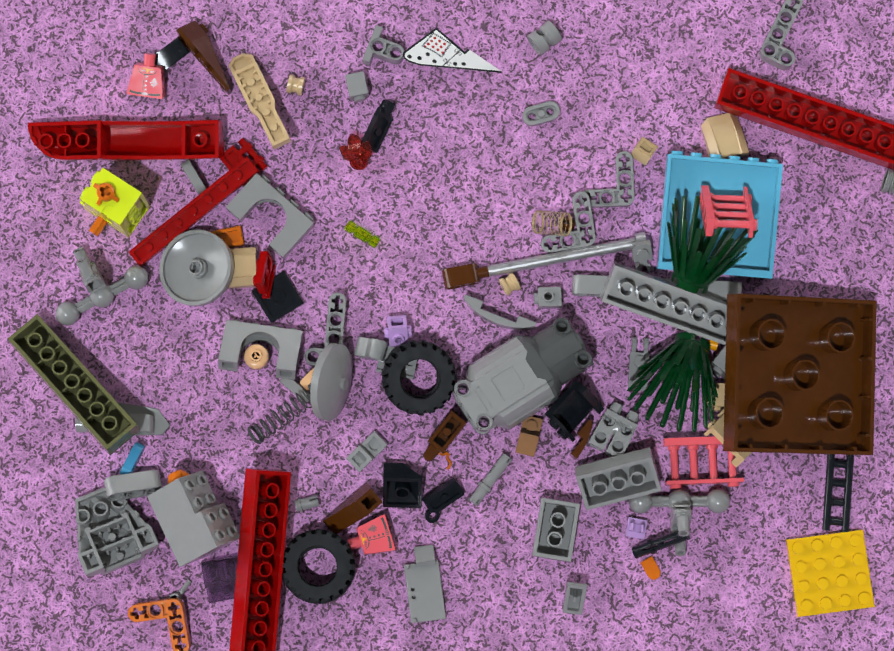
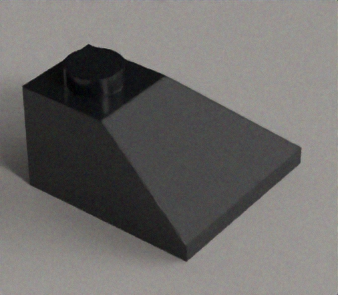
M384 463L383 507L421 508L422 476L403 463Z

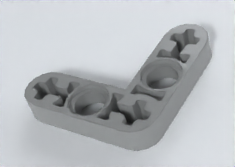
M622 151L616 156V189L583 191L589 194L590 198H596V193L599 194V204H596V200H591V208L627 207L633 203L635 198L633 158L629 152ZM622 156H625L626 159H629V161L626 162V169L630 168V171H619V169L623 168V163L621 161L619 162V159H621ZM622 174H627L630 177L628 184L620 182L619 178ZM620 187H631V190L627 189V196H631L628 202H624V199H621L624 195V189L620 190ZM603 194H610L612 201L604 203L601 199ZM582 195L579 197L581 206H583V201H586L582 199L584 198Z
M578 191L572 197L576 230L571 231L569 235L573 237V243L570 246H565L563 244L565 236H560L559 243L561 248H557L558 244H553L551 249H548L547 246H544L547 239L550 238L551 241H557L556 237L558 236L556 234L546 235L540 241L541 248L544 251L557 252L587 247L595 242L590 198L587 193ZM581 194L582 197H586V201H583V207L586 208L588 206V210L577 212V208H581L580 203L576 202V199ZM582 213H586L589 216V221L586 224H581L578 220L579 215ZM591 225V229H587V233L592 235V238L586 243L585 240H582L585 233L584 230L580 231V227Z

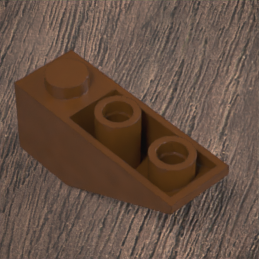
M366 483L322 521L333 533L337 534L369 515L383 502Z

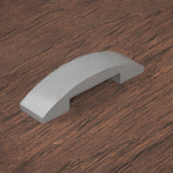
M466 294L464 296L466 305L476 315L491 324L512 330L535 329L536 322L519 316L517 322H513L481 309L483 301Z

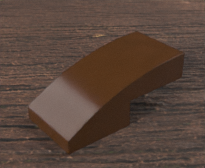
M590 419L576 435L582 441L570 454L575 460L581 454L589 439L592 429V421Z

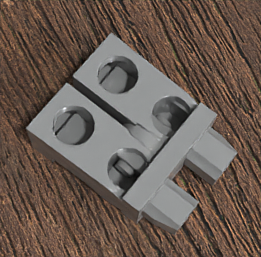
M614 402L605 411L587 445L603 452L611 435H613L604 454L610 457L624 454L638 426L636 423L639 414L630 410L627 417L624 418L619 415L623 406Z

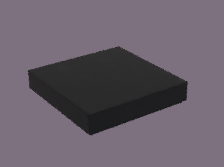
M284 271L274 277L269 299H262V294L258 292L257 288L252 290L253 295L271 324L304 304Z

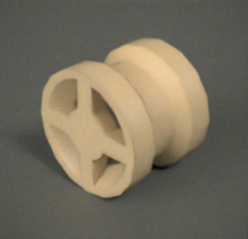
M290 74L286 93L294 92L302 96L305 77L296 78Z
M510 273L506 278L499 279V283L506 296L511 295V292L514 290L518 291L521 289L513 273Z

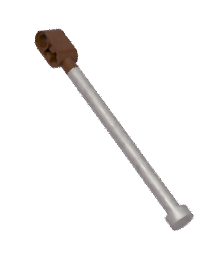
M644 232L635 233L634 238L478 267L477 263L443 269L442 276L445 290L481 283V278L631 250V243L644 241L646 236Z

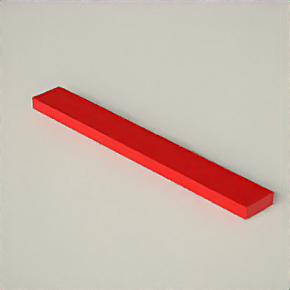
M246 156L132 248L129 254L142 267L166 248L175 237L186 232L260 171L249 157Z

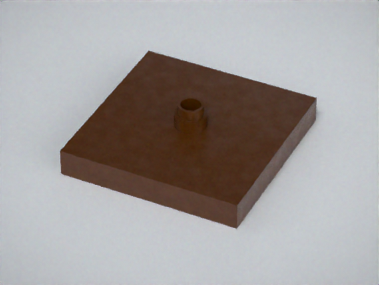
M727 294L723 451L873 455L877 301Z

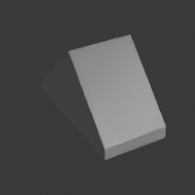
M566 582L563 613L582 615L587 584Z

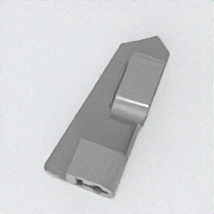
M117 402L138 425L140 431L135 435H163L170 427V424L158 409ZM76 418V432H88Z

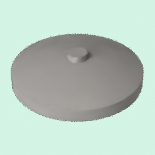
M205 230L186 231L175 237L162 254L159 267L161 283L168 295L177 302L194 307L204 306L217 300L227 290L232 280L234 262L228 245L219 236Z
M331 343L327 345L319 355L314 367L310 387V400L315 416L321 420H334L343 410L349 396L353 366L349 349L343 344Z

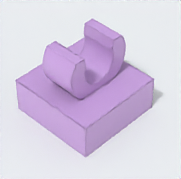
M628 517L625 536L644 540L648 520Z

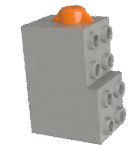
M182 469L174 471L168 475V484L147 496L179 567L203 559L238 540L240 537L225 503L218 504L203 470L193 474H189Z

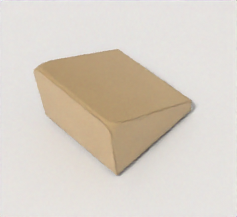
M642 137L631 155L643 165H647L658 146Z

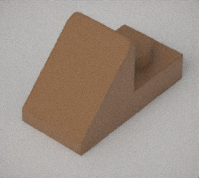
M531 416L522 422L515 453L534 457L543 419Z

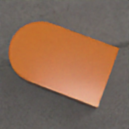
M652 556L640 562L650 579L655 580L660 577V569Z

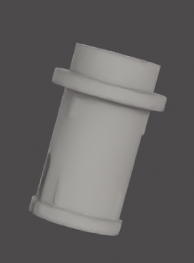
M317 494L302 499L298 497V500H294L297 512L301 511L302 513L303 510L320 507Z

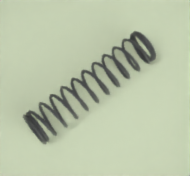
M302 389L304 396L311 403L308 392L305 389ZM296 393V397L305 407V411H301L296 401L290 397V401L298 410L299 415H295L289 404L284 402L285 408L293 416L292 420L288 419L282 407L278 406L279 412L287 420L286 424H283L278 414L272 410V415L281 425L280 428H277L272 418L266 414L267 421L274 427L275 431L273 433L270 432L265 421L260 419V424L269 434L268 437L263 435L262 430L256 423L248 427V433L255 443L261 444L264 442V438L270 437V433L275 434L276 429L281 430L282 425H288V421H294V416L300 417V412L305 413L306 408H312V406H306L300 394ZM251 429L256 433L258 439L253 435Z

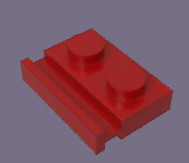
M260 251L259 259L256 261L257 271L256 275L253 276V285L262 294V299H269L276 265H273V260L268 251Z

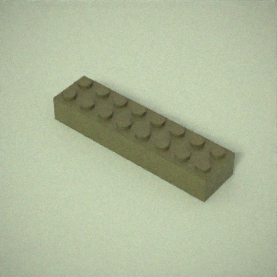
M38 314L8 338L11 346L109 455H112L140 431L135 421Z

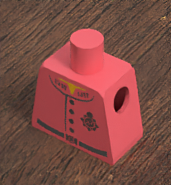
M145 53L144 63L137 62L134 65L127 94L157 99L165 97L164 66L155 65L156 54Z
M385 514L357 527L359 536L348 539L351 550L362 547L364 555L395 551Z

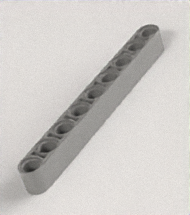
M573 275L572 295L600 297L608 276ZM661 278V279H664V280H667V281L672 282L671 279ZM674 279L672 283L677 284L678 280ZM714 281L710 284L708 291L703 294L727 302V294H742V283ZM698 289V292L702 293L703 289Z

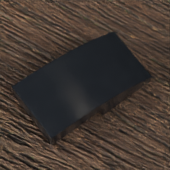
M177 37L156 53L155 65L164 66L165 71L190 51L181 39Z

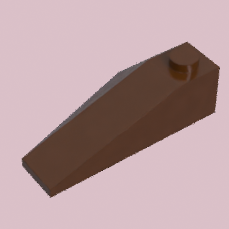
M196 21L176 30L178 37L223 90L228 95L231 94L230 87L208 37V29L202 23L199 25Z

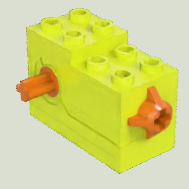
M104 168L94 174L90 187L87 186L80 196V204L83 208L97 217L88 230L97 237L106 224L129 238L150 207L142 192Z

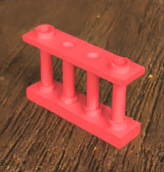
M701 185L700 209L705 236H713L714 229L718 227L747 228L748 237L753 238V231H757V219H754L751 206L752 194L748 193L747 187H743L742 196L713 195V193H710L709 185Z
M715 436L663 439V447H668V451H670L671 481H665V486H670V489H681V485L727 483L728 487H738L739 483L744 482V478H737L736 467L731 463L735 456L728 451L729 478L718 479L716 449H718V445L723 444ZM687 446V450H689L691 480H679L678 450L679 447ZM699 446H706V449H708L710 479L698 480L697 449H699Z

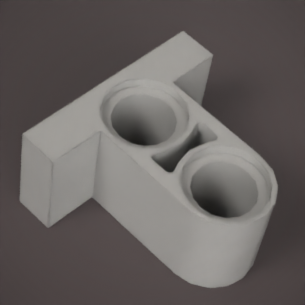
M375 25L362 62L364 65L370 66L373 57L397 65L404 60V49L397 43L381 38L383 27ZM376 44H380L383 46V49L375 51L373 47ZM393 51L401 53L398 58H393L390 54Z

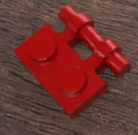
M244 138L238 142L242 147L240 150H237L233 145L224 152L222 158H219L228 170L242 161L245 154H248L253 160V164L262 171L268 168L264 162L265 159L258 155L253 149L254 146Z

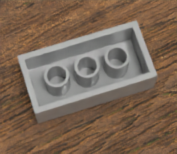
M650 447L575 467L576 479L586 510L662 491Z

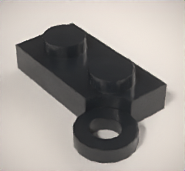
M454 477L422 498L428 508L425 512V519L429 523L437 522L440 518L441 510L465 495ZM431 513H435L433 518L429 517Z

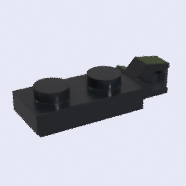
M383 100L376 109L360 143L373 153H378L393 121L391 113L395 104L388 100Z

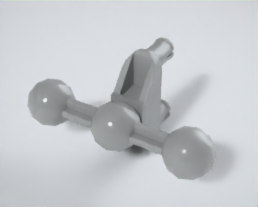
M79 247L75 249L73 254L77 259L76 264L79 268L82 282L90 296L75 304L68 301L61 303L56 309V319L61 324L69 326L78 321L80 313L94 306L108 307L112 303L114 296L128 288L134 290L142 289L148 282L147 271L140 266H132L125 272L124 278L108 286L105 284L96 263L89 259L84 248Z
M677 489L673 490L669 496H651V494L628 500L630 508L635 513L640 514L646 513L651 507H669L671 510L670 534L678 531V535L682 537L690 534L692 518L690 507H708L713 513H723L730 506L728 493L721 489L712 490L707 496H690L685 490ZM686 541L674 545L676 556L686 555Z

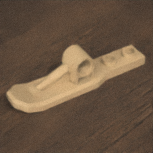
M242 53L232 58L228 67L251 113L259 119L273 149L291 142L276 111L275 99L253 55Z

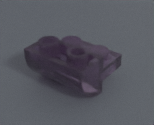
M238 555L202 562V574L209 604L234 599Z

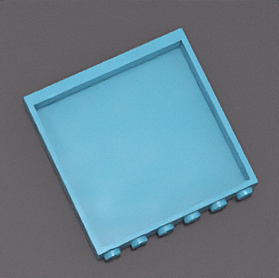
M672 151L671 154H667L656 268L673 270L667 221L671 225L673 236L672 203L674 204L675 198L678 200L680 248L683 195L687 197V245L694 201L696 196L700 197L701 185H709L710 193H713V195L742 196L743 187H747L748 193L752 194L751 206L754 219H757L758 232L746 245L747 248L741 253L747 252V254L723 275L772 279L783 164H778V160L767 159V163L759 162V158L748 157V161L740 160L739 156H729V159H721V155L710 154V157H702V153L691 152L690 156L683 155L682 151ZM699 204L697 218L701 220L700 228L702 230L703 220ZM723 228V229H722V231H721V233H720V235H719V237H718V239H717V241H716V243H715V245H714L712 251L714 250L715 246H716L717 243L719 242V240H720V238L722 237L723 233H724L726 230H729V231H730L731 228ZM738 228L732 236L734 241L746 228Z

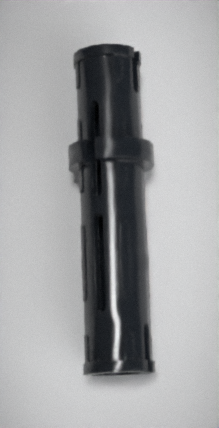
M677 531L654 540L649 539L646 543L632 547V552L636 559L650 553L656 554L658 550L690 540V535L682 537L678 535Z

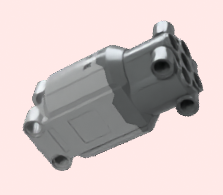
M558 318L552 325L532 337L516 335L468 366L466 379L460 380L455 384L453 396L464 417L477 434L486 435L496 426L510 430L558 400L562 385L579 374L584 373L594 363L591 354L585 348L584 342L579 334L573 330L570 322L566 318ZM465 389L467 393L462 395L458 393V390ZM480 421H485L488 424V426L482 428L479 426L478 423Z

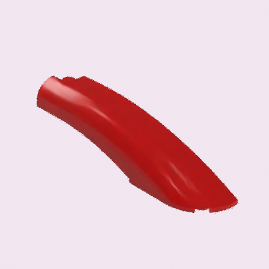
M94 120L28 123V131L34 145L43 154L59 160L222 158L225 148L223 122L220 120Z

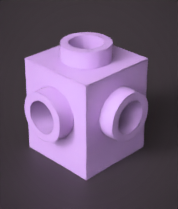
M406 315L387 317L388 327L384 328L385 339H389V347L408 343V337H412L411 326H407Z

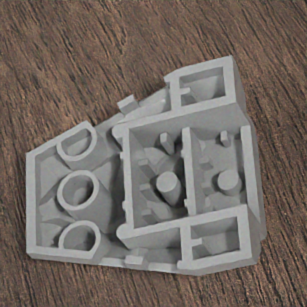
M105 487L75 499L79 548L78 558L86 576H95L100 573L106 575L145 558V554L159 547L152 527L145 523L136 510L134 511L126 499L109 501Z

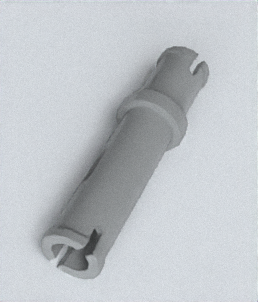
M502 453L483 481L477 484L478 488L468 500L474 505L479 506L487 493L490 494L492 486L510 462H512V459Z

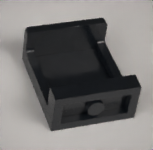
M575 380L549 408L545 415L549 419L548 424L555 430L558 429L557 434L562 439L566 440L568 438L573 442L575 438L571 435V432L592 409L600 414L604 408L585 386Z

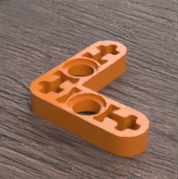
M174 597L141 602L129 608L128 617L133 622L167 618L173 651L190 650L191 638L184 602L180 598ZM175 602V605H179V608L176 610L177 616L181 614V617L172 619V616L176 614L175 609H171L170 606ZM152 605H158L161 608L159 615L152 613ZM136 608L138 611H143L146 609V613L140 614L139 617L137 616V614H133V611H135ZM175 621H180L183 624L182 631L174 629L173 624ZM184 633L185 636L181 637V641L183 644L186 643V646L182 650V648L178 647L177 644L180 643L179 635H182Z

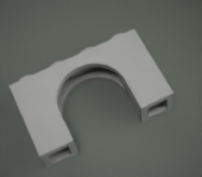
M256 173L226 206V209L242 222L261 203L272 202L281 206L286 213V223L279 234L270 242L269 247L281 258L285 259L314 227L312 222L314 219L307 212L303 214L298 210L299 205L292 199L288 201L283 197L285 193L278 187L274 189L270 185L271 181L263 174L259 176Z
M226 320L218 358V369L238 372L243 349L250 343L263 341L273 345L278 351L276 378L295 380L303 331L295 328H279L275 325L265 326L258 323H245L239 320Z

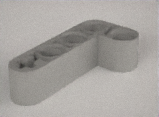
M792 0L784 1L759 51L761 60L780 70L790 69L795 62L794 53L782 47V44L803 4V0H795L796 2L792 10L788 9ZM781 16H787L790 22H783ZM773 32H778V33H780L781 38H780V39L774 38L773 35H772V33H773ZM764 49H771L773 55L765 54ZM781 57L789 58L790 63H783Z
M339 292L333 293L329 298L325 347L330 344L329 338L334 335L340 338L338 344H343L346 298ZM336 298H340V301L343 302L339 304V312L335 311L336 306L333 301H336ZM333 317L341 318V323L338 326L331 324ZM308 349L304 355L306 363L311 367H315L316 362H310L308 356L311 353L320 355L323 349Z

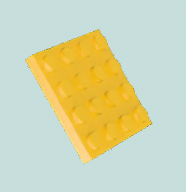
M863 530L786 540L797 617L875 607Z

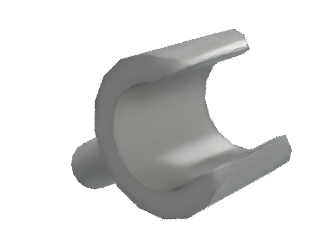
M187 580L178 592L172 593L169 598H173L176 595L182 600L184 591L192 582Z

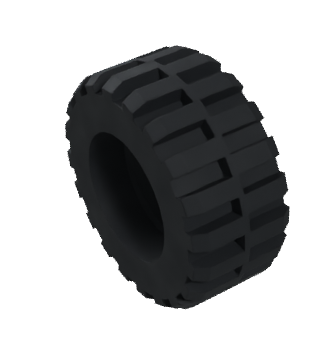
M411 340L408 343L400 344L397 349L389 353L390 356L385 360L384 368L382 369V386L389 400L398 409L412 415L431 414L436 409L444 407V403L451 399L457 374L455 373L454 363L442 348L425 340ZM421 359L428 361L436 370V384L427 394L413 395L402 386V370L413 360Z
M316 529L305 531L289 542L284 551L282 578L286 587L294 596L308 603L325 604L342 596L351 586L355 576V559L351 548L342 537L331 531ZM315 548L329 551L334 556L337 564L334 577L323 585L308 583L300 572L302 557L308 551Z

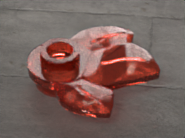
M351 133L348 137V145L340 146V152L345 160L350 161L353 169L363 170L368 165V159L372 155V148L368 141L362 142L359 136Z

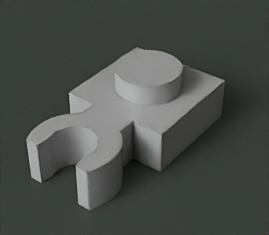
M650 239L631 243L632 259L636 263V269L641 271L640 268L646 266L647 270L651 271V265L648 261L653 259Z

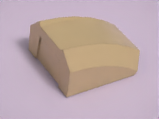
M726 113L709 117L701 125L708 157H710V154L721 155V159H729V156L743 157L748 155L749 151L736 116Z
M256 247L230 249L233 256L234 271L228 288L256 287L253 285V276L256 275L257 271Z

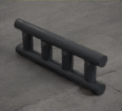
M827 454L822 530L830 531V525L842 526L841 532H849L854 455H846V461L835 460V454ZM834 467L846 468L845 480L833 479ZM833 487H844V499L832 498ZM832 506L843 507L842 518L831 517Z

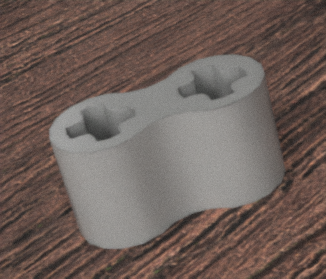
M358 337L353 355L362 359L383 362L388 343L379 339Z

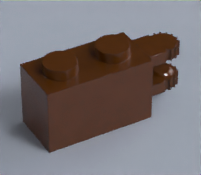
M451 411L428 440L429 447L423 454L425 461L430 462L434 460L439 453L443 455L464 429L467 422Z

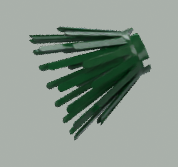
M683 195L680 248L677 198L674 199V204L672 203L673 236L671 225L667 221L673 266L671 280L673 282L676 278L678 280L676 286L691 293L697 294L698 289H703V294L708 291L710 284L747 254V252L741 253L747 248L746 245L755 237L758 230L753 231V238H744L748 233L746 228L735 241L732 236L738 228H731L730 231L726 230L712 251L723 228L718 227L713 236L705 237L704 226L701 230V220L697 218L700 197L696 196L686 245L688 226L686 218L687 197Z
M688 332L676 334L673 342L639 368L641 371L636 375L638 379L627 390L631 391L639 383L637 388L628 397L627 400L630 401L664 364L634 406V411H637L645 399L652 396L661 381L664 380L645 416V419L649 420L659 401L661 404H664L672 389L660 422L662 428L666 426L678 392L675 409H680L676 430L678 432L682 430L692 381L690 411L693 412L692 431L695 432L697 430L700 374L704 428L708 427L707 402L710 420L713 422L714 394L717 398L718 394L709 358L710 345L704 338H701L700 342L695 340L696 334Z

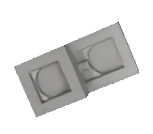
M375 430L346 459L361 472L389 443Z

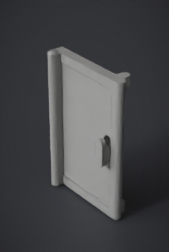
M435 560L434 565L417 567L416 564L404 565L411 623L445 620L446 615L438 560Z

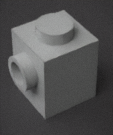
M364 71L345 75L350 101H365V98H368L369 95Z
M538 287L537 293H534V304H538V309L561 308V287Z

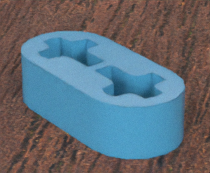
M138 442L133 445L120 471V475L133 473L144 452V445Z

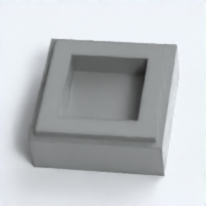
M433 545L414 547L416 567L435 564Z

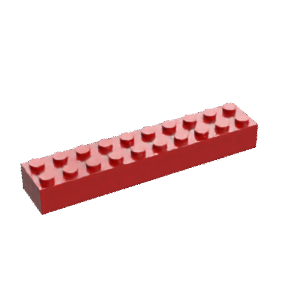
M728 68L714 106L715 109L868 162L894 169L893 124Z
M245 469L229 651L276 650L291 472L271 469Z

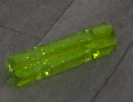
M349 221L344 228L346 232L353 233V236L364 243L368 242V245L376 248L380 242L378 237L375 235L371 236L370 232L360 226L356 227V224L352 221Z

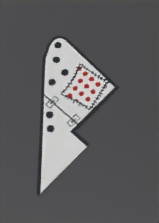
M437 27L403 52V58L406 61L419 66L502 73V71L471 50L467 49L464 52Z

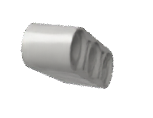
M158 470L115 475L104 480L109 501L145 497L162 488Z

